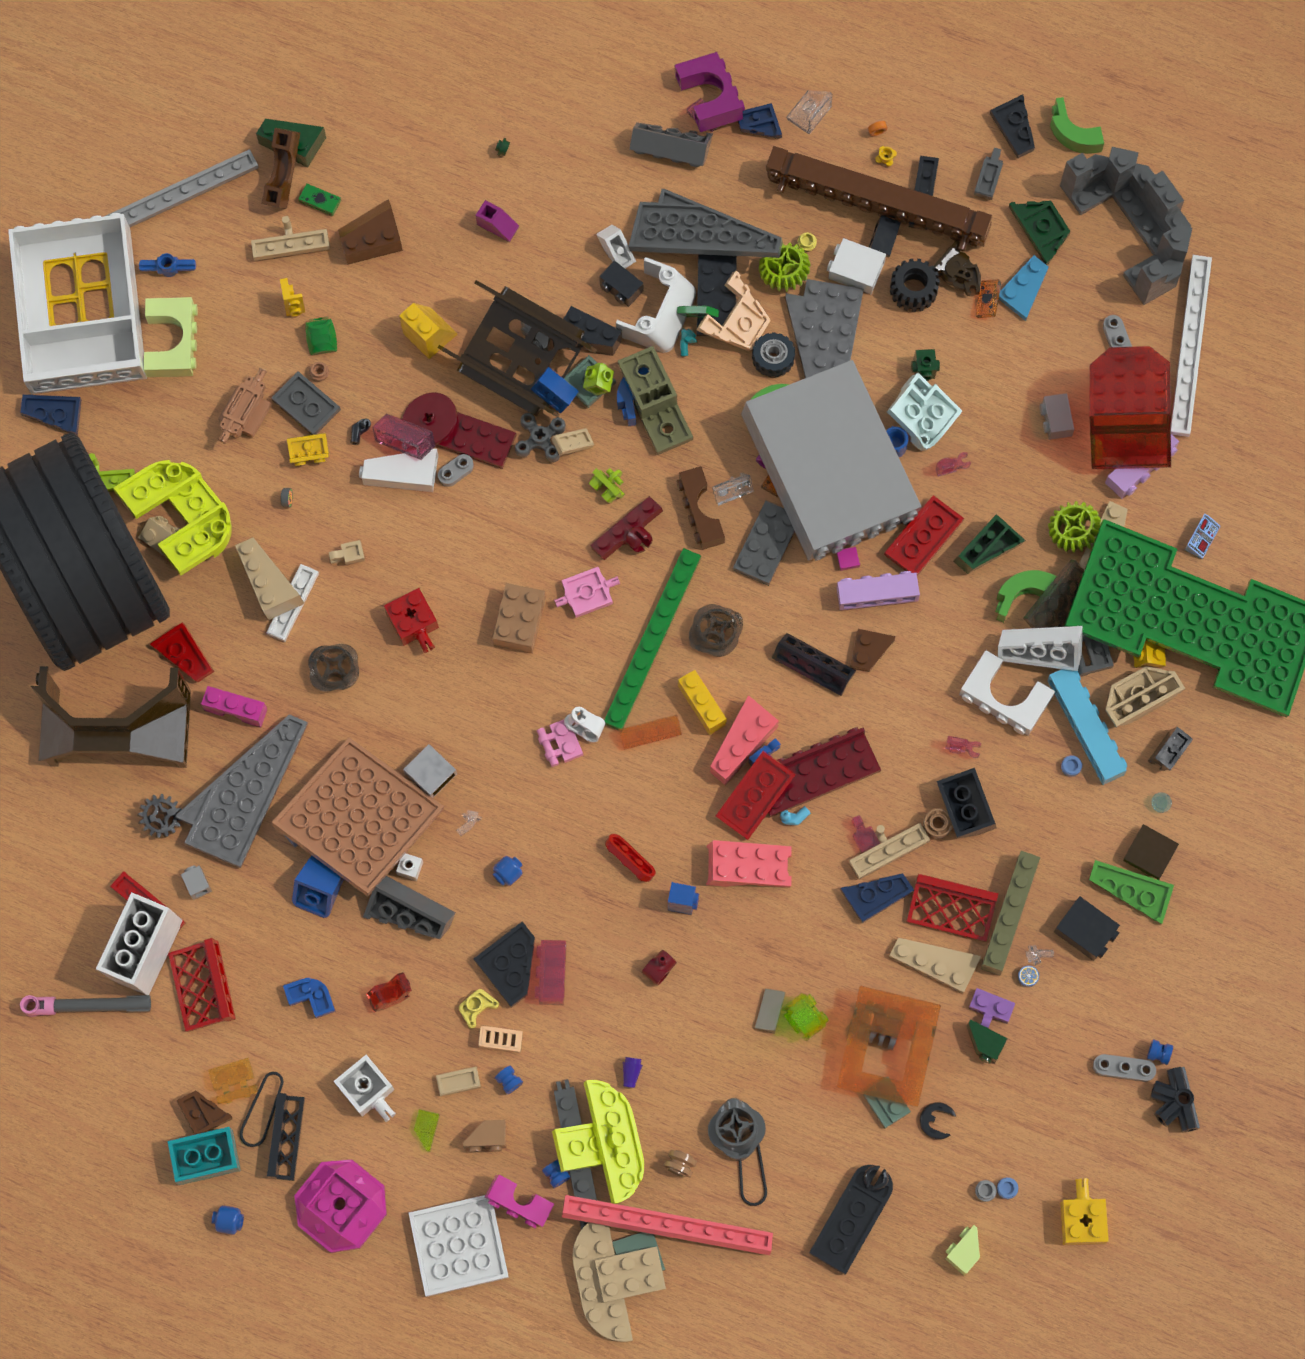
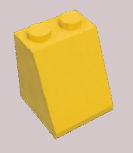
M412 303L399 315L403 334L428 359L440 351L438 349L439 345L444 347L457 336V332L430 307Z

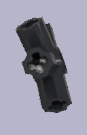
M1185 1067L1167 1070L1170 1085L1155 1081L1150 1099L1165 1103L1154 1115L1165 1127L1178 1117L1181 1132H1191L1200 1129L1193 1102L1194 1095L1190 1090ZM1178 1096H1186L1188 1099V1103L1182 1104L1179 1101Z

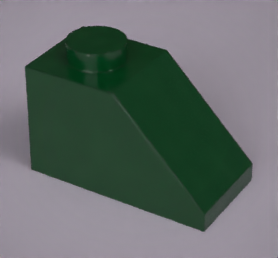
M970 1019L967 1029L976 1054L980 1056L979 1059L983 1062L995 1064L1008 1038Z

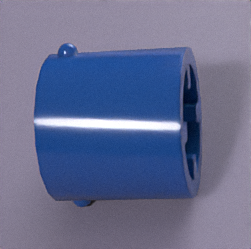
M892 426L886 432L898 457H902L907 449L908 434L903 428Z

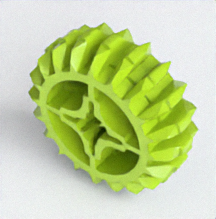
M790 242L788 245L782 244L779 258L762 257L760 259V277L764 280L766 286L770 285L772 289L777 287L779 292L782 288L788 291L792 287L795 290L796 285L802 286V281H806L807 275L810 273L809 256L803 248L799 249L797 244L793 247Z
M1075 501L1074 505L1067 502V507L1065 508L1060 505V511L1054 510V516H1050L1051 523H1048L1049 536L1052 537V542L1054 544L1057 543L1059 549L1063 547L1066 552L1070 548L1073 553H1075L1076 549L1083 552V547L1085 546L1090 549V543L1095 542L1102 522L1098 512L1093 510L1091 505L1086 506L1085 502L1081 505L1077 501ZM1087 520L1091 522L1088 531L1085 529V522ZM1062 524H1065V532L1061 534L1060 527Z

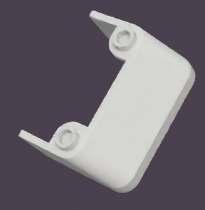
M645 257L644 273L658 278L663 285L668 286L667 294L656 318L643 316L637 321L636 326L617 320L616 328L622 331V338L648 348L654 346L656 351L667 353L673 349L687 318L677 314V307L692 306L696 297V289L675 268Z

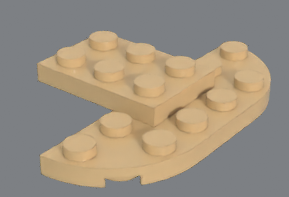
M589 1222L580 1231L573 1248V1265L584 1315L592 1328L602 1336L620 1342L633 1341L624 1298L666 1289L657 1246L615 1255L609 1226Z

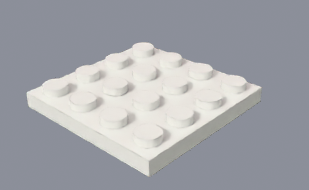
M485 1195L409 1212L426 1297L509 1278L495 1209L488 1204L489 1200L484 1198Z

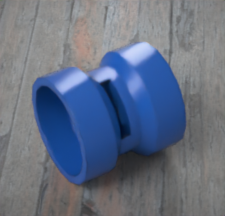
M1153 1039L1149 1047L1147 1059L1152 1061L1159 1060L1161 1064L1168 1065L1173 1045L1160 1044L1158 1040Z
M511 1065L495 1076L496 1081L503 1085V1090L507 1095L523 1084L521 1078L514 1075L515 1070Z
M558 1160L550 1163L542 1170L545 1176L550 1177V1184L553 1189L570 1179L567 1171L561 1172Z

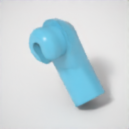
M804 806L797 813H790L788 810H784L781 812L780 818L784 824L796 826L811 813Z

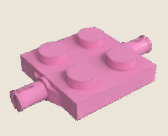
M599 567L561 580L565 596L554 601L557 608L568 603L577 618L612 605L613 601L609 594V588L620 584L617 576L606 580L602 576Z

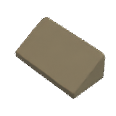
M765 989L755 1029L775 1034L786 992Z

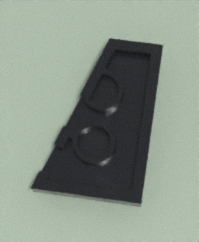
M1023 94L990 110V115L1017 158L1034 151L1035 145Z

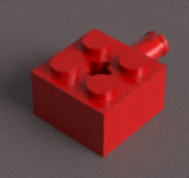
M420 588L384 605L385 612L403 646L418 640L423 653L429 652L426 644L430 651L435 648L428 633L438 629L439 626Z

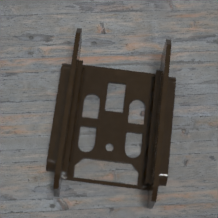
M476 280L474 284L495 296L493 303L461 357L441 345L438 346V349L461 361L457 371L531 414L538 416L540 410L544 409L552 415L559 417V413L548 408L549 404L531 390L532 386L550 366L558 350L569 348L576 352L562 376L564 379L582 347L596 353L597 349L581 340L585 331L510 288L504 286L501 293H498ZM512 320H520L531 327L525 339L510 330L509 324ZM493 327L515 339L508 352L486 340ZM538 332L554 341V348L552 350L545 351L532 343ZM499 353L512 361L506 373L491 364L490 357L492 354ZM537 358L541 359V363L539 365L535 363V360ZM519 365L535 375V381L532 384L526 385L513 377Z

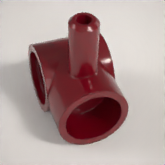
M661 950L656 957L648 962L641 973L658 986L668 976L677 962L666 951Z

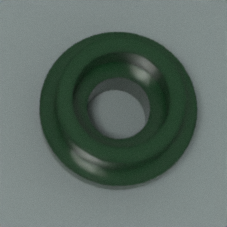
M503 138L502 141L499 140L495 150L498 151V156L506 155L510 145L506 138Z

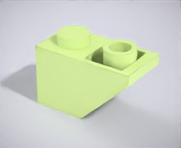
M975 1225L971 1229L966 1227L959 1235L962 1238L957 1245L953 1242L946 1250L948 1256L945 1260L964 1276L980 1258L978 1230Z

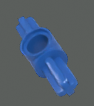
M165 253L157 257V260H140L139 269L140 271H157L158 274H162L165 277H172L178 274V271H194L196 269V261L194 259H178V257ZM171 263V266L164 267V265Z

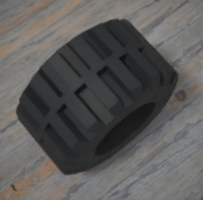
M917 258V261L909 259V262L903 261L901 266L897 265L892 273L890 295H893L892 300L894 302L897 301V306L899 308L903 306L905 311H908V309H912V312H916V309L923 311L925 306L929 308L931 302L934 303L940 283L938 272H934L935 267L933 265L929 266V262H921L922 259ZM915 279L922 282L925 288L920 291H911L904 283Z

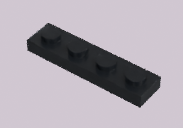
M920 155L915 191L933 196L939 158ZM909 221V227L915 228V223Z

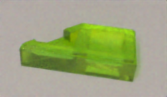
M419 1109L414 1131L426 1151L430 1152L440 1114Z

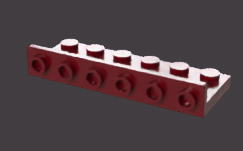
M858 727L852 728L847 731L846 735L841 737L840 735L833 736L829 739V742L821 744V742L816 743L805 752L799 750L788 759H777V761L796 775L768 814L770 817H773L784 810H790L881 772L878 761L866 738L864 727L860 729Z

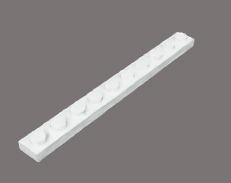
M1193 255L1191 259L1170 427L1172 435L1189 437L1191 433L1212 257Z

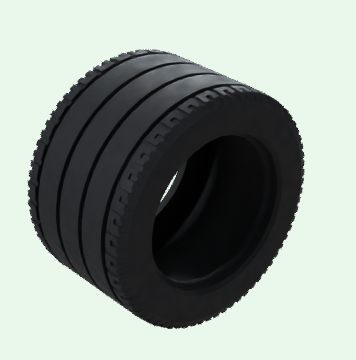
M72 432L61 436L62 441L59 443L55 439L35 449V455L33 456L27 453L7 463V469H4L3 466L0 467V570L52 662L63 671L75 667V661L81 664L102 653L101 648L103 647L108 650L128 640L127 635L130 633L132 636H135L155 626L153 621L158 620L161 623L170 617V608L81 439Z

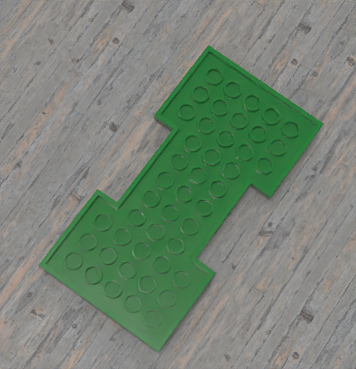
M1103 519L1064 627L1082 626V635L1136 657L1141 655L1145 640L1216 668L1218 672L1212 688L1287 718L1305 669V600L1253 579L1249 580L1244 596L1172 567L1177 548Z

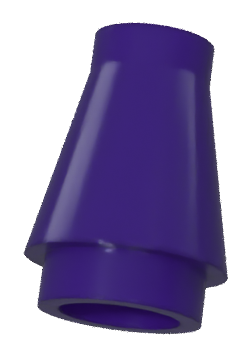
M625 1057V1062H622L623 1086L635 1088L643 1066L641 1065L642 1059Z

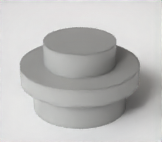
M983 1180L977 1184L975 1194L979 1200L988 1202L995 1197L996 1187L991 1181Z

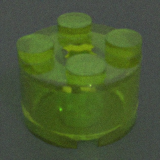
M800 993L783 1006L781 1010L787 1012L784 1016L797 1034L801 1031L804 1034L802 1039L808 1041L826 1027L829 1019L823 1011H818L815 1007L817 1003L810 994Z

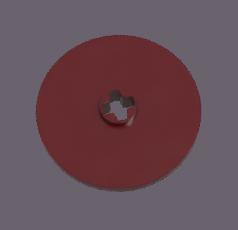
M437 392L426 393L417 397L408 405L403 414L402 430L404 435L411 443L420 447H431L443 442L450 436L456 426V406L449 397Z

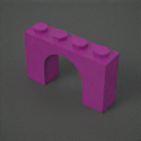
M717 52L674 65L675 77L681 91L703 84L714 85L722 91L718 98L693 106L694 120L700 132L743 119L744 103L738 99V90L736 86L732 85L731 75L725 70L724 59H720Z

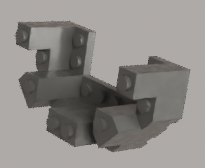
M1112 147L1109 157L1095 154L1088 159L1081 153L1066 162L1060 187L1080 215L1111 198L1115 200L1153 254V256L1123 273L1126 281L1143 305L1175 288L1180 278L1192 233L1191 224L1181 212L1184 199L1164 171L1154 174L1149 166L1136 163L1139 152Z

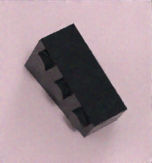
M573 306L569 308L563 318L585 331L581 340L597 349L596 353L613 356L622 342L621 330Z

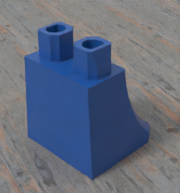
M311 855L294 880L292 902L298 908L327 918L331 913L344 879Z

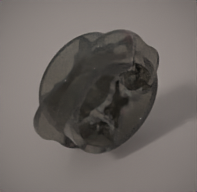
M716 604L703 606L695 614L689 631L690 646L700 652L716 657L730 654L736 648L743 629L741 614ZM704 620H707L708 628L705 629V632H701L700 625ZM730 628L731 638L725 641L724 632Z
M347 644L320 646L309 657L310 681L320 691L345 690L352 687L359 678L358 655L354 648ZM328 654H339L336 658L326 656ZM345 659L348 660L351 668L348 674L341 667ZM320 661L323 662V666L326 668L322 677L317 670V665ZM330 665H337V670H330ZM332 677H338L342 679L336 682L328 681Z

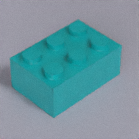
M230 1127L167 1141L175 1183L179 1186L241 1171L234 1133Z

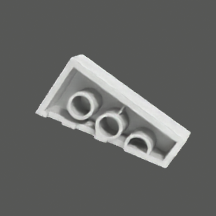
M1082 626L1002 630L998 645V658L1004 662L1078 671L1082 655Z

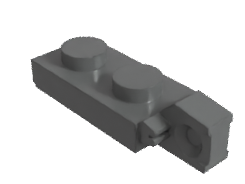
M994 148L992 156H986V159H984L974 192L975 196L993 199L1003 166V161L999 160L1001 149Z

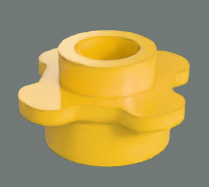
M882 146L879 148V155L876 156L875 160L877 163H884L890 167L893 165V159L897 156V152L890 147Z

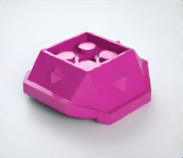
M352 1159L321 1162L294 1195L298 1227L330 1253L360 1249L387 1216L385 1186ZM340 1199L345 1200V1207L342 1210H336L335 1203Z

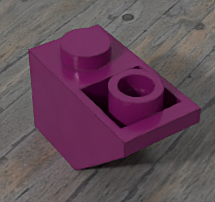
M486 200L475 215L478 226L508 242L511 241L519 229V225L503 209Z

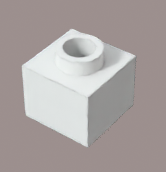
M405 853L398 864L397 875L417 881L423 865L422 858ZM410 862L413 865L411 868H406V863Z

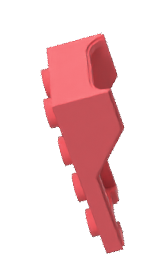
M713 840L707 845L709 869L706 885L724 887L740 885L791 887V876H789L787 871L788 858L791 857V846Z

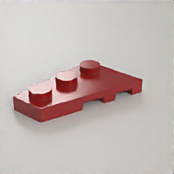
M183 622L150 643L151 646L196 682H200L215 672Z

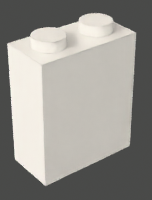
M843 238L841 245L837 244L834 255L836 256L834 261L830 260L828 264V279L846 286L864 289L863 292L872 294L884 266L886 254Z

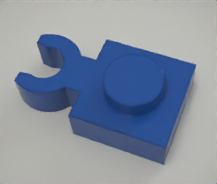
M775 738L767 746H763L749 757V764L752 766L763 750L769 755L776 752L781 745L779 741Z

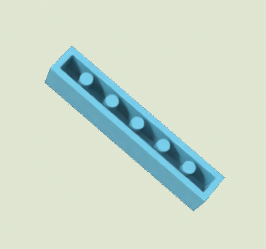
M1061 669L1050 674L1047 681L1051 689L1055 691L1054 694L1102 785L1124 776L1127 771V763L1123 757L1119 756L1116 742L1113 739L1111 740L1107 734L1109 732L1108 727L1098 717V708L1090 702V694L1086 687H1082L1078 671Z

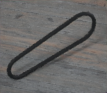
M269 1072L265 1075L241 1126L240 1139L248 1147L259 1146L266 1139L276 1108L277 1095L261 1141L256 1144H249L243 1138V1130L266 1079L270 1075H277L280 1078L281 1082L277 1095L281 1093L284 1081L278 1072Z
M760 1144L757 1145L764 1196L759 1202L751 1203L744 1197L742 1161H739L740 1194L742 1200L750 1206L762 1204L767 1197Z

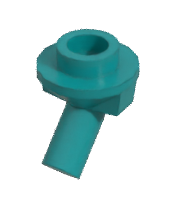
M682 329V339L680 341L681 356H688V344L697 342L695 339L696 334L690 329Z

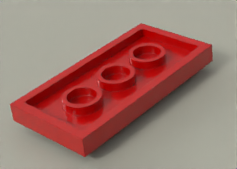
M933 495L918 512V515L914 517V520L907 525L885 551L884 555L904 571L917 573L918 576L963 523L964 518Z
M763 750L716 814V817L749 840L796 774Z

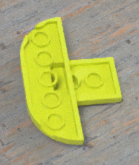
M586 1080L584 1087L593 1123L552 1131L561 1172L603 1165L611 1203L618 1204L634 1194L644 1174V1158L633 1111L625 1096L621 1092H617L610 1084L599 1080Z

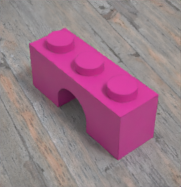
M207 686L201 702L204 711L224 716V714L233 715L241 719L242 722L257 727L262 726L268 710L264 702Z
M499 1174L495 1175L484 1197L489 1200L488 1204L497 1209L500 1206L507 1209L506 1214L517 1219L518 1216L526 1220L525 1224L536 1229L537 1226L543 1227L554 1203L537 1194H532L527 1204L519 1205L513 1196L517 1184Z

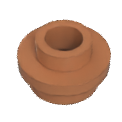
M316 362L310 367V376L316 381L325 380L329 375L328 366L323 362ZM318 370L323 371L322 374H316Z

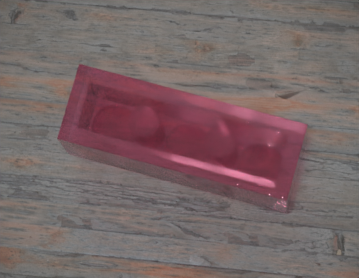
M387 413L372 427L375 442L420 460L435 447L432 431Z
M541 940V946H537V958H540V966H536V978H539V986H535V999H539V1005H564L566 941Z

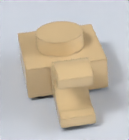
M360 540L341 544L342 550L329 552L331 564L345 560L346 565L365 561Z

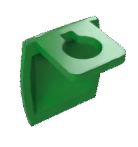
M329 317L309 319V322H306L305 330L310 354L318 355L337 352V337L332 320Z

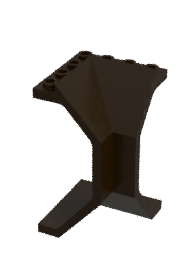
M40 666L39 673H36V685L38 686H31L43 703L38 761H47L51 767H59L57 758L75 753H120L176 763L178 768H187L191 690L179 668H170L168 686L126 718H75L59 705L60 689L49 675V667Z

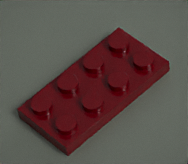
M457 412V423L453 432L447 439L435 446L460 455H468L474 460L503 469L517 434L514 431Z

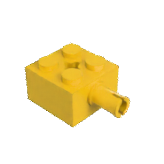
M1075 1179L1077 1198L1075 1200H1063L1060 1203L1063 1245H1097L1109 1242L1106 1199L1089 1198V1179ZM1083 1217L1086 1221H1089L1086 1227H1084V1223H1080Z

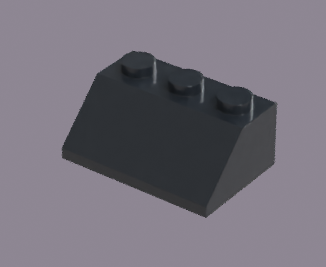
M975 768L936 781L957 838L976 836L997 829Z

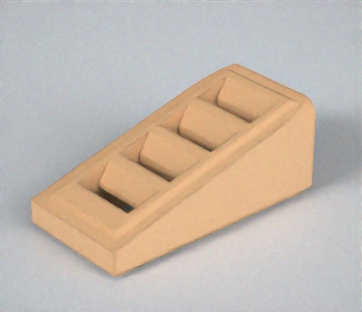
M481 1026L479 1049L521 1053L523 1031ZM487 1033H491L490 1043H486ZM495 1034H499L498 1044H494ZM503 1035H507L506 1045H502ZM512 1035L516 1036L515 1047L511 1046Z

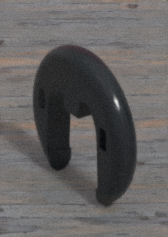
M941 1102L927 1105L920 1115L922 1131L928 1137L936 1140H942L951 1136L948 1133L945 1134L931 1128L929 1122L934 1123L936 1118L932 1115V1112L939 1111L956 1117L954 1110L949 1105Z

